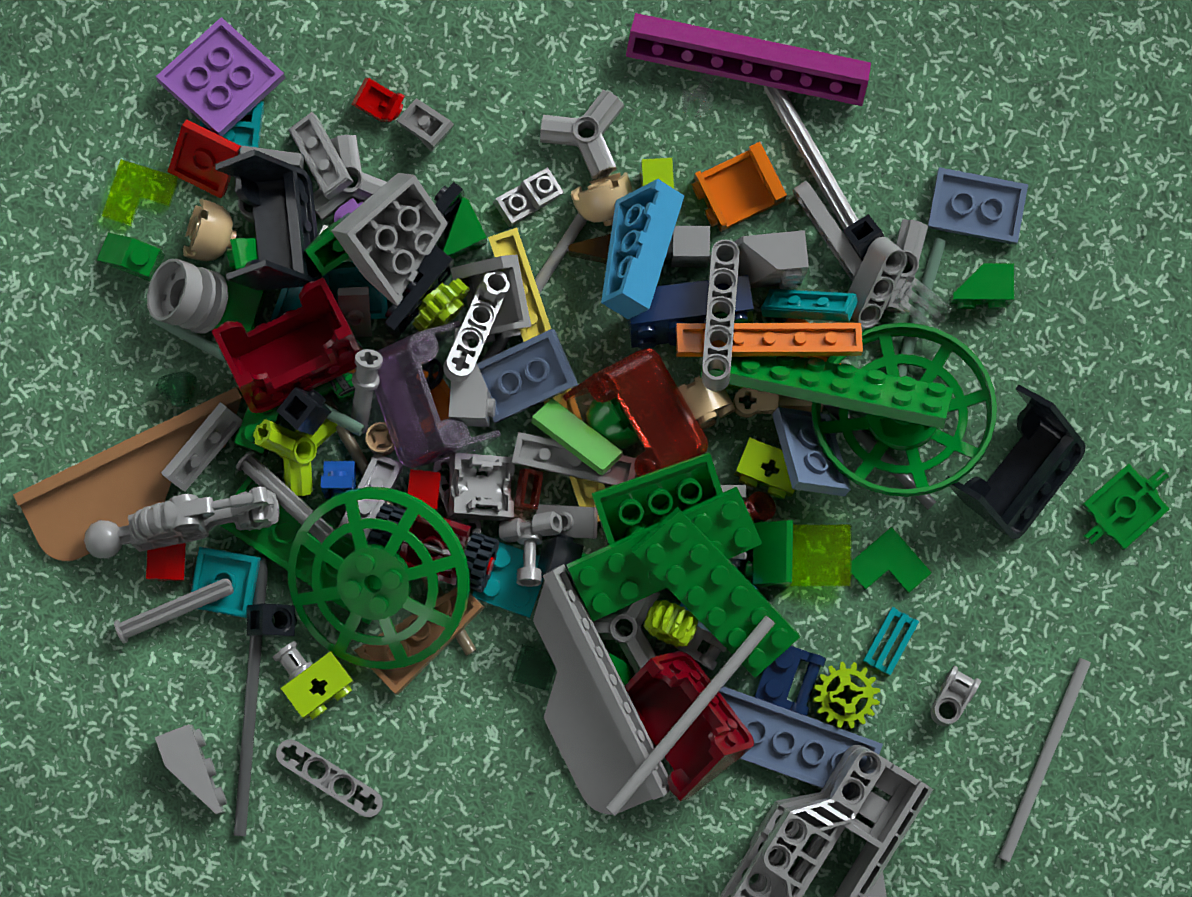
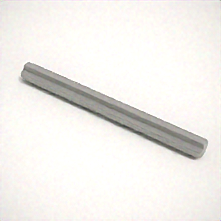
M765 86L764 90L843 229L858 221V218L786 92L782 89Z

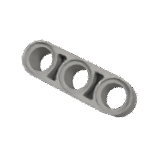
M879 237L871 243L848 293L857 295L858 303L851 318L856 323H861L862 328H871L879 322L907 263L906 253L887 237Z

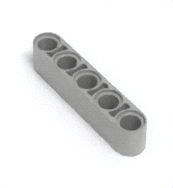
M727 239L716 242L711 252L702 365V382L711 391L725 389L729 384L731 372L739 248L736 243ZM727 255L732 260L724 262L719 260L718 257ZM724 283L729 285L730 288L720 290L716 285ZM725 312L728 316L719 319L714 316V313ZM715 340H721L726 345L718 348L714 347L711 343ZM720 369L724 374L715 377L709 374V371Z

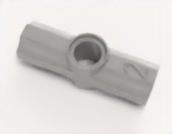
M903 219L901 222L896 245L906 253L907 262L911 265V271L901 274L885 308L886 311L906 313L928 225L922 222Z

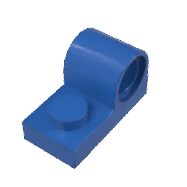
M324 461L321 490L325 499H331L335 495L356 489L355 461Z

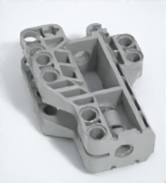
M861 745L849 747L821 792L776 800L751 839L749 850L720 897H728L731 894V897H802L845 827L867 840L833 897H887L883 870L933 789L870 749ZM867 756L866 764L859 768L860 759ZM850 782L849 791L846 794H842L843 787ZM875 786L891 797L886 801L871 791L872 788ZM860 813L874 822L873 826L870 828L856 819V814ZM779 815H781V817L779 818V820L777 821V823H776V825H775V820H776V818H777ZM816 833L806 851L802 850L811 834ZM762 842H764V844H763V846L761 847V849L758 850L760 844H761ZM799 855L801 859L793 872L789 874V869ZM746 868H748V870L746 871L745 875H744L743 878H742V873H743V871H744ZM759 874L758 880L753 884H749L752 875Z

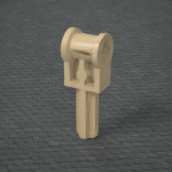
M745 387L738 390L733 400L736 414L744 418L752 417L755 414H773L778 407L811 412L812 401L769 392H758L755 389ZM746 395L749 396L750 401L755 402V404H751L750 409H745L744 404L739 403Z

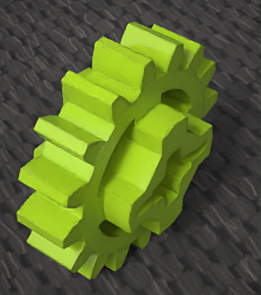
M459 278L453 280L448 286L441 283L422 300L423 302L418 308L420 311L419 315L414 319L412 325L423 335L429 334L434 328H437L439 331L442 330L460 314L459 312L464 306L462 303L463 299L468 295L470 289Z
M840 662L839 670L837 671L833 666H829L827 669L830 675L820 674L818 677L823 684L814 685L813 688L820 692V696L813 698V702H821L822 705L817 710V713L826 712L828 714L825 720L826 723L833 719L837 720V728H841L843 723L847 722L849 729H853L855 720L861 725L865 724V714L870 717L875 715L870 708L871 705L877 706L880 704V701L873 698V695L879 693L880 689L872 688L871 685L875 682L876 677L868 679L865 676L868 669L865 667L860 672L857 671V663L855 662L851 664L849 669H846L844 662ZM851 676L858 678L865 687H858L852 683ZM835 677H838V686L835 690L826 692L829 683ZM844 687H847L848 692L860 693L849 700L850 704H846L843 698H833V696L843 692ZM867 698L863 709L856 714L855 705L860 699ZM835 703L842 708L843 715L834 712L829 704Z

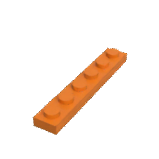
M706 323L676 324L677 357H703ZM734 323L732 357L861 356L863 353L861 323ZM715 340L711 343L714 347L718 348L726 345L721 340Z

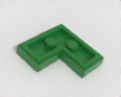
M892 527L845 566L847 571L864 590L885 572L889 571L903 589L910 593L932 573Z

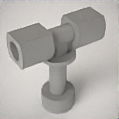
M551 511L535 514L532 521L526 522L520 518H514L500 522V539L508 543L518 541L519 544L524 545L523 567L517 569L518 585L533 587L541 584L542 571L535 568L536 545L542 543L543 536L561 533L562 518L559 514Z

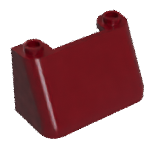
M675 651L650 658L624 687L649 737L657 746L711 681L689 654L683 651ZM719 692L665 755L666 760L674 769L667 778L669 789L679 801L692 797L746 754L754 745L752 735Z

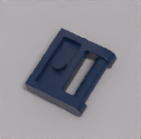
M790 646L764 669L755 698L807 716L810 709L807 705L820 667H824L827 658ZM802 660L809 664L796 702L787 700L799 662Z

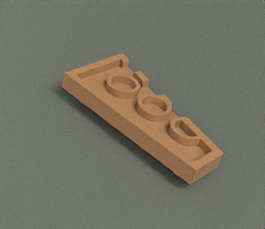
M457 588L437 599L434 609L452 616L457 598ZM469 592L467 608L460 625L452 637L436 653L421 662L406 667L371 669L398 695L485 607ZM412 614L402 620L403 622L395 626L396 632H401L409 627L419 616ZM427 621L414 635L401 641L407 656L415 655L430 646L445 628ZM365 644L354 650L360 658L370 661L386 662L395 660L388 645Z

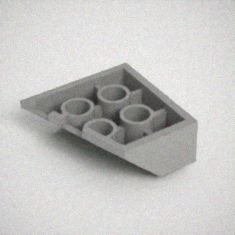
M397 173L331 231L363 277L394 305L398 306L404 297L402 294L409 282H413L418 274L416 270L425 255L430 254L448 223L415 175Z
M805 230L743 236L734 241L739 248L738 276L748 275L750 288L779 286V289L790 290L798 288L797 284L803 282L809 268ZM727 255L718 257L719 260L724 262L732 260Z

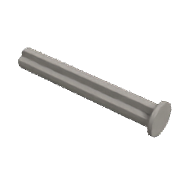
M254 451L246 453L237 463L236 469L238 471L243 470L260 487H265L267 490L276 493L279 504L302 525L306 518L314 511L255 457L256 453ZM322 518L317 520L309 530L321 543L334 531Z
M224 578L123 622L116 620L114 621L117 635L121 642L125 644L128 642L129 637L233 594L232 583L229 579Z

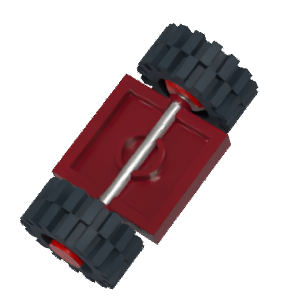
M384 503L380 507L376 519H383L398 524L406 510ZM418 515L409 531L424 544L433 561L450 556L449 549L439 533L427 520ZM445 519L458 537L466 555L470 575V589L482 593L494 568L499 540L474 532L467 544L471 527ZM372 529L367 544L386 546L392 533ZM403 540L399 555L405 560L408 567L422 564L415 550ZM455 568L437 573L438 580L452 585L457 583Z

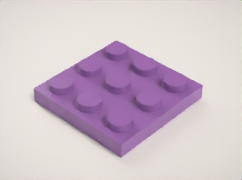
M221 17L156 75V79L159 84L210 130L223 136L285 79V75Z

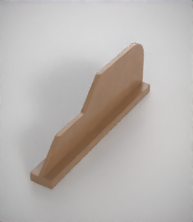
M238 387L13 494L42 550L50 557L60 561L77 560L90 554L86 549L84 537L86 530L92 523L105 520L116 523L118 527L129 525L128 515L134 514L144 507L165 502L171 481L164 477L161 472L220 402L237 414L242 400Z

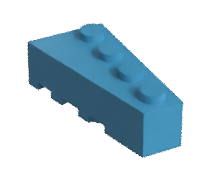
M659 179L617 199L615 203L601 303L627 319L650 309L684 199L683 194Z

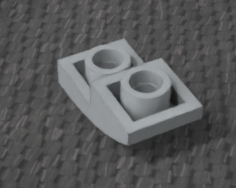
M547 167L523 180L521 185L497 197L493 203L507 225L511 227L554 201L564 192Z

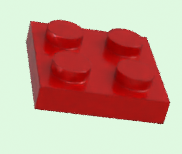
M186 120L181 126L167 172L222 198L227 191L231 176L216 170L215 164L238 156L241 146Z

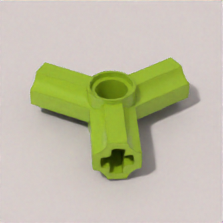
M326 418L315 434L310 435L298 430L293 432L264 419L260 425L256 426L253 436L256 445L278 454L283 459L285 485L297 496H305L313 492L311 461L316 456L317 448L337 430V424Z

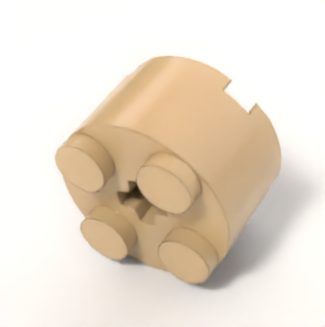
M699 376L694 379V382L688 385L683 384L664 396L663 402L682 438L697 431V427H699L700 431H703L717 423L715 420L717 416L722 418L736 410L726 389L711 391L704 386L702 378Z

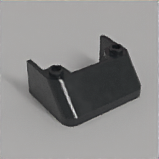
M255 149L215 164L216 170L235 177L237 196L246 204L253 206L258 259L248 261L244 268L227 273V280L254 290L303 287L311 281L321 279L322 275L304 251L318 237L313 186L307 172Z
M1018 385L1015 390L1027 403V406L1017 417V429L1022 437L987 482L980 477H974L964 485L956 482L949 486L965 505L1012 539L1020 538L1028 530L1081 461L1086 449L1082 438L1053 402L1021 385Z

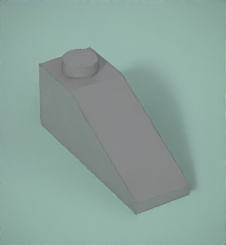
M455 328L454 340L460 328ZM463 336V337H462V342H463V344H464L465 346L469 347L468 342H467L465 336ZM460 355L455 367L457 371H461L465 356ZM476 363L465 381H451L448 417L452 425L489 427L490 417H495L496 401L494 398H491Z

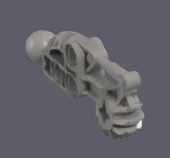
M255 487L248 493L242 492L238 495L230 496V498L213 501L211 497L198 498L193 494H181L170 498L169 501L144 507L134 514L128 515L129 525L118 527L116 523L105 520L92 523L85 532L84 543L87 551L92 556L108 559L115 556L122 548V545L131 544L141 552L201 540L208 537L209 531L215 526L235 522L236 528L240 531L245 529L249 531L253 529L260 530L263 527H270L278 522L279 502L276 498V493L267 490L265 487Z

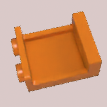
M761 142L749 146L748 151L702 173L701 171L694 174L695 182L691 184L699 200L703 198L708 207L705 210V214L711 226L717 225L720 232L784 202L787 197Z

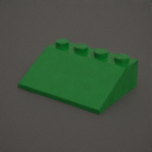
M708 452L594 492L592 497L606 542L610 545L664 520L677 507L684 511L723 493L711 455Z

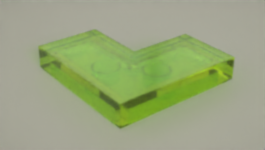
M120 159L101 216L108 220L132 226L141 198L170 207L179 178Z

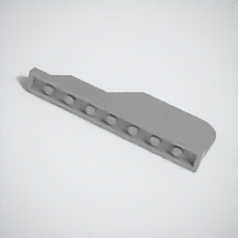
M563 564L543 575L545 581L533 618V622L557 669L544 720L585 802L600 813L611 814L606 809L607 805L655 748ZM661 761L618 813L651 799L655 800L663 797L670 791L667 781L668 774Z

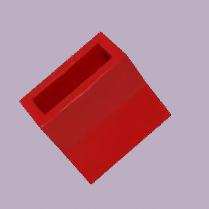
M186 543L147 550L146 579L184 581Z

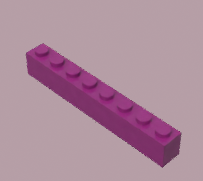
M638 13L634 15L626 51V57L858 106H863L871 68V62Z

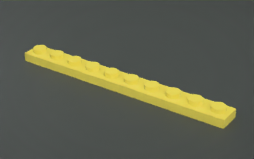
M514 228L488 237L495 257L518 255L532 326L520 329L523 342L550 330L551 326L518 229ZM572 389L553 397L555 401L582 420ZM569 476L579 506L595 507L592 493L606 489L605 485Z

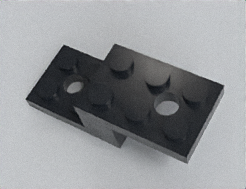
M455 182L449 188L446 185L443 186L434 198L436 207L447 223L458 211L462 198H464L463 189ZM436 245L429 255H425L416 270L418 272L416 278L404 291L407 296L398 306L393 304L385 314L387 318L385 321L387 331L397 340L419 314L418 308L422 304V300L441 283L444 284L452 274L451 268L454 267L453 259Z

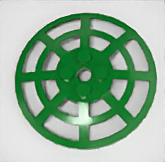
M892 323L862 331L863 346L869 342L879 340L883 357L866 364L861 369L870 371L885 368L887 375L900 377L897 365L905 364L926 369L920 379L921 382L933 383L938 376L948 387L954 388L953 395L955 398L951 400L948 413L958 410L957 429L955 435L951 436L935 427L866 413V417L849 419V409L840 407L839 420L821 421V403L812 402L813 429L827 459L841 474L855 484L888 496L911 497L927 495L943 490L958 482L971 472L983 458L991 443L995 429L997 403L989 373L968 346L954 336L937 328L914 323ZM891 337H918L940 344L941 347L932 361L916 355H895ZM952 352L958 355L972 369L980 382L982 390L964 395L957 380L943 368ZM830 356L826 362L840 364L847 356ZM986 402V427L982 441L977 448L962 441L968 422L967 407ZM870 430L878 441L870 453H867L858 444L852 431ZM843 433L849 447L863 460L854 473L846 468L835 456L827 443L825 434ZM930 440L946 447L936 457L926 462L921 461L918 448ZM889 448L906 451L909 465H893L881 461V458ZM954 452L971 458L953 476L937 484L928 485L924 471L940 465ZM874 468L893 474H912L916 488H888L873 484L865 479Z
M364 487L351 489L335 495L321 504L306 518L296 534L288 562V584L292 602L299 618L309 633L323 647L336 656L356 665L375 669H394L421 662L436 653L452 637L460 625L467 608L470 592V575L466 555L458 537L446 520L435 509L422 500L402 491L385 487ZM358 500H385L402 505L407 509L398 524L376 518L361 519ZM345 504L349 522L335 529L323 543H320L308 533L312 525L325 513ZM418 515L427 520L439 533L449 549L450 556L433 561L424 544L409 531ZM364 529H379L392 533V536L386 546L368 545ZM351 532L355 550L343 559L331 551L330 547L339 538ZM403 540L415 550L422 564L408 567L405 560L397 553ZM302 544L316 556L311 572L313 591L298 593L296 562ZM323 561L338 570L337 586L322 589L321 569ZM455 568L457 575V598L452 616H449L434 609L438 596L437 573ZM369 575L379 577L382 583L381 589L376 590L368 585L367 578ZM427 576L428 593L424 605L410 598V594L412 591V580ZM342 599L347 608L351 610L345 624L333 614L326 601ZM317 603L327 621L341 632L335 645L327 640L314 626L306 614L303 605ZM401 608L419 616L409 627L398 633L391 619V616L396 614ZM362 618L378 620L384 636H370L359 633L356 629ZM427 621L445 628L430 646L415 655L407 656L401 641L414 635ZM352 639L369 645H388L395 660L386 662L370 661L356 657L346 651Z

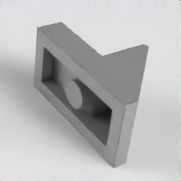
M417 98L396 120L404 129L418 137L431 152L449 134L454 126L452 121Z

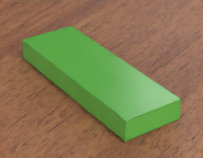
M553 398L532 416L531 423L601 476L622 457V450Z

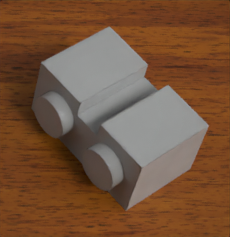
M675 226L665 259H671V267H707L710 258V226Z

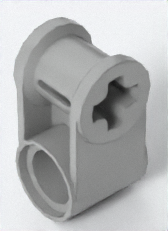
M953 665L931 707L930 712L933 721L940 726H949L956 722L976 693L981 680L978 678L974 680L958 671L957 666ZM942 703L949 704L952 707L954 714L951 719H944L940 715L939 706Z

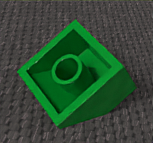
M793 520L754 523L762 544L752 548V561H746V579H751V584L756 587L788 588L792 583Z

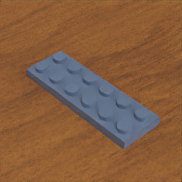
M723 686L719 691L748 729L754 740L753 747L739 759L823 789L849 747L861 745L880 754L883 746L882 743ZM867 756L860 759L859 768L866 764ZM850 782L843 787L842 794H846L849 791Z

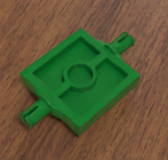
M1127 464L1082 504L1093 516L1096 523L1090 531L1083 535L1084 539L1087 540L1096 533L1088 541L1090 545H1093L1105 534L1111 537L1122 550L1127 548L1170 510L1159 497L1156 489L1169 478L1168 474L1165 473L1156 480L1165 472L1162 468H1159L1156 473L1147 479L1139 475L1130 464Z

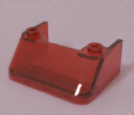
M653 349L639 350L596 372L563 395L565 401L589 392L596 401L602 403L611 401L615 397L617 398L646 451L637 456L634 463V469L638 477L700 456L708 450V441L704 432L693 416L661 357Z

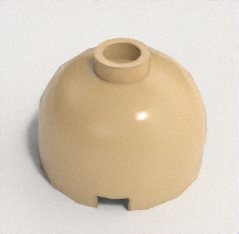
M626 172L622 176L620 173H615L589 182L591 185L585 191H582L581 186L571 191V197L578 213L585 220L594 223L603 222L604 226L612 225L616 200L633 192L629 176Z
M200 199L199 202L202 207L195 206L186 232V236L189 235L191 240L190 247L184 246L183 253L185 257L195 260L212 261L222 256L227 247L232 248L230 239L236 238L237 231L232 230V218L224 207L214 202Z

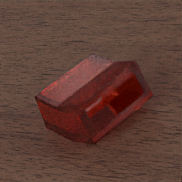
M526 468L520 469L514 503L515 510L529 512L538 510L544 472ZM528 477L534 478L530 504L524 503Z

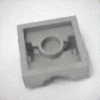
M454 453L450 457L449 517L504 521L514 518V501L511 499V481L515 470V464L512 463L513 457ZM478 466L479 472L487 471V476H476V469L472 467ZM475 506H480V507H492V510H490V509H477V508H475Z

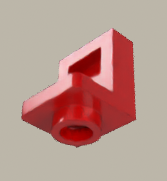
M365 78L351 105L380 122H391L400 115L403 109L402 101L405 96L401 93L390 91L370 78Z

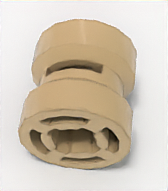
M385 422L371 425L366 432L365 438L372 453H378L383 456L389 455L395 450L398 440L395 430Z

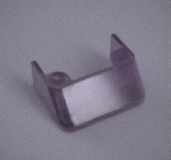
M460 321L417 332L377 351L383 357V363L378 369L380 382L374 391L398 459L406 467L417 468L450 458L454 453H468L488 446L501 436L499 430L471 438L469 430L463 421L456 418L441 421L421 364L431 361L437 355L438 342L452 336L455 333V328H460Z

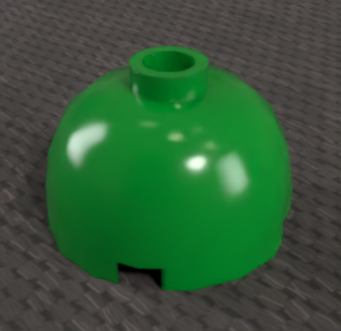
M607 388L590 403L586 411V421L588 426L620 450L626 449L644 437L641 435L644 433V430L631 407L629 406L627 410L619 403L623 397L615 390Z

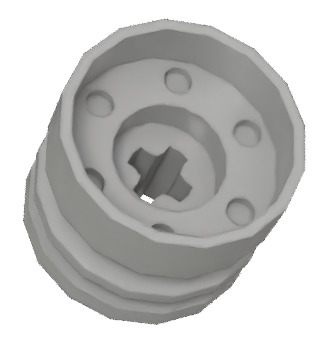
M168 259L159 266L150 281L147 293V307L150 315L157 321L170 325H179L181 328L195 333H207L214 329L224 314L228 300V285L225 278L218 272L203 267H196L179 259Z

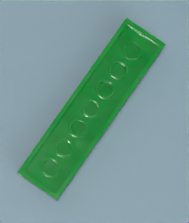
M799 356L732 357L729 381L731 385L944 429L954 388L946 387L941 383H926L916 381L908 376L897 377L887 375L879 370L868 371L855 368L850 364H835L825 362L817 357L800 358ZM712 369L709 371V374L717 377L723 375L724 372L720 369Z

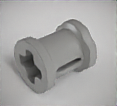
M295 641L286 645L272 657L275 661H279L290 675L288 678L290 681L312 665L311 662H306L296 649L297 644Z

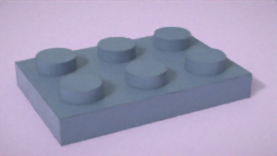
M939 167L928 219V228L1017 245L1028 184Z
M550 329L477 364L491 398H494L496 401L495 417H492L494 423H499L579 386L555 329Z
M778 407L772 415L792 489L846 496L851 490L848 478L835 468L821 449L813 429L812 413ZM821 414V421H831L830 415ZM835 433L825 434L827 443L833 453L843 463Z

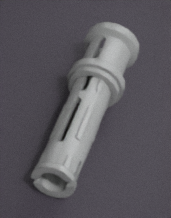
M369 349L361 350L355 355L357 369L352 375L355 392L351 418L365 425L362 434L368 430L373 390L379 385L378 369L383 363L381 354Z

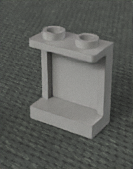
M518 255L499 256L451 268L453 280L457 278L463 279L464 284L470 289L466 296L468 307L487 272L492 273L495 270H499L506 274L510 287L503 299L485 343L496 341V334L502 333L503 338L521 335L520 329L532 327ZM485 298L484 302L489 304L490 300ZM473 312V318L477 322H488V317L484 312ZM465 335L466 340L475 339L472 336Z

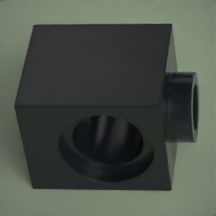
M266 603L247 605V636L274 638L295 636L297 617L294 605ZM273 616L275 618V625L272 623Z

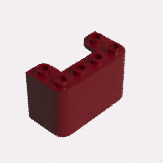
M324 277L303 286L299 294L302 307L287 311L281 317L271 322L260 324L250 332L246 333L241 323L233 321L225 322L212 330L220 351L252 413H263L281 405L295 387L310 391L357 367L355 355L360 350Z

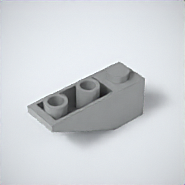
M188 724L155 737L165 767L215 814L224 813L223 805L227 804V800L222 788L215 787L212 776L217 775L211 758L205 759L201 747L206 746L200 728L195 730L193 725Z

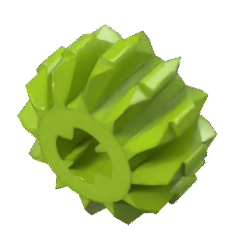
M667 600L655 601L652 607L649 608L644 627L650 635L657 637L658 640L676 647L687 646L690 640L693 639L697 630L698 619L690 611H687L685 607H681L675 602L670 603Z

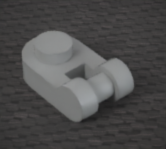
M698 626L693 639L690 640L687 646H674L678 651L689 654L696 662L712 671L717 665L716 659L720 652H725L726 650L713 634ZM702 640L710 644L705 654L697 651Z

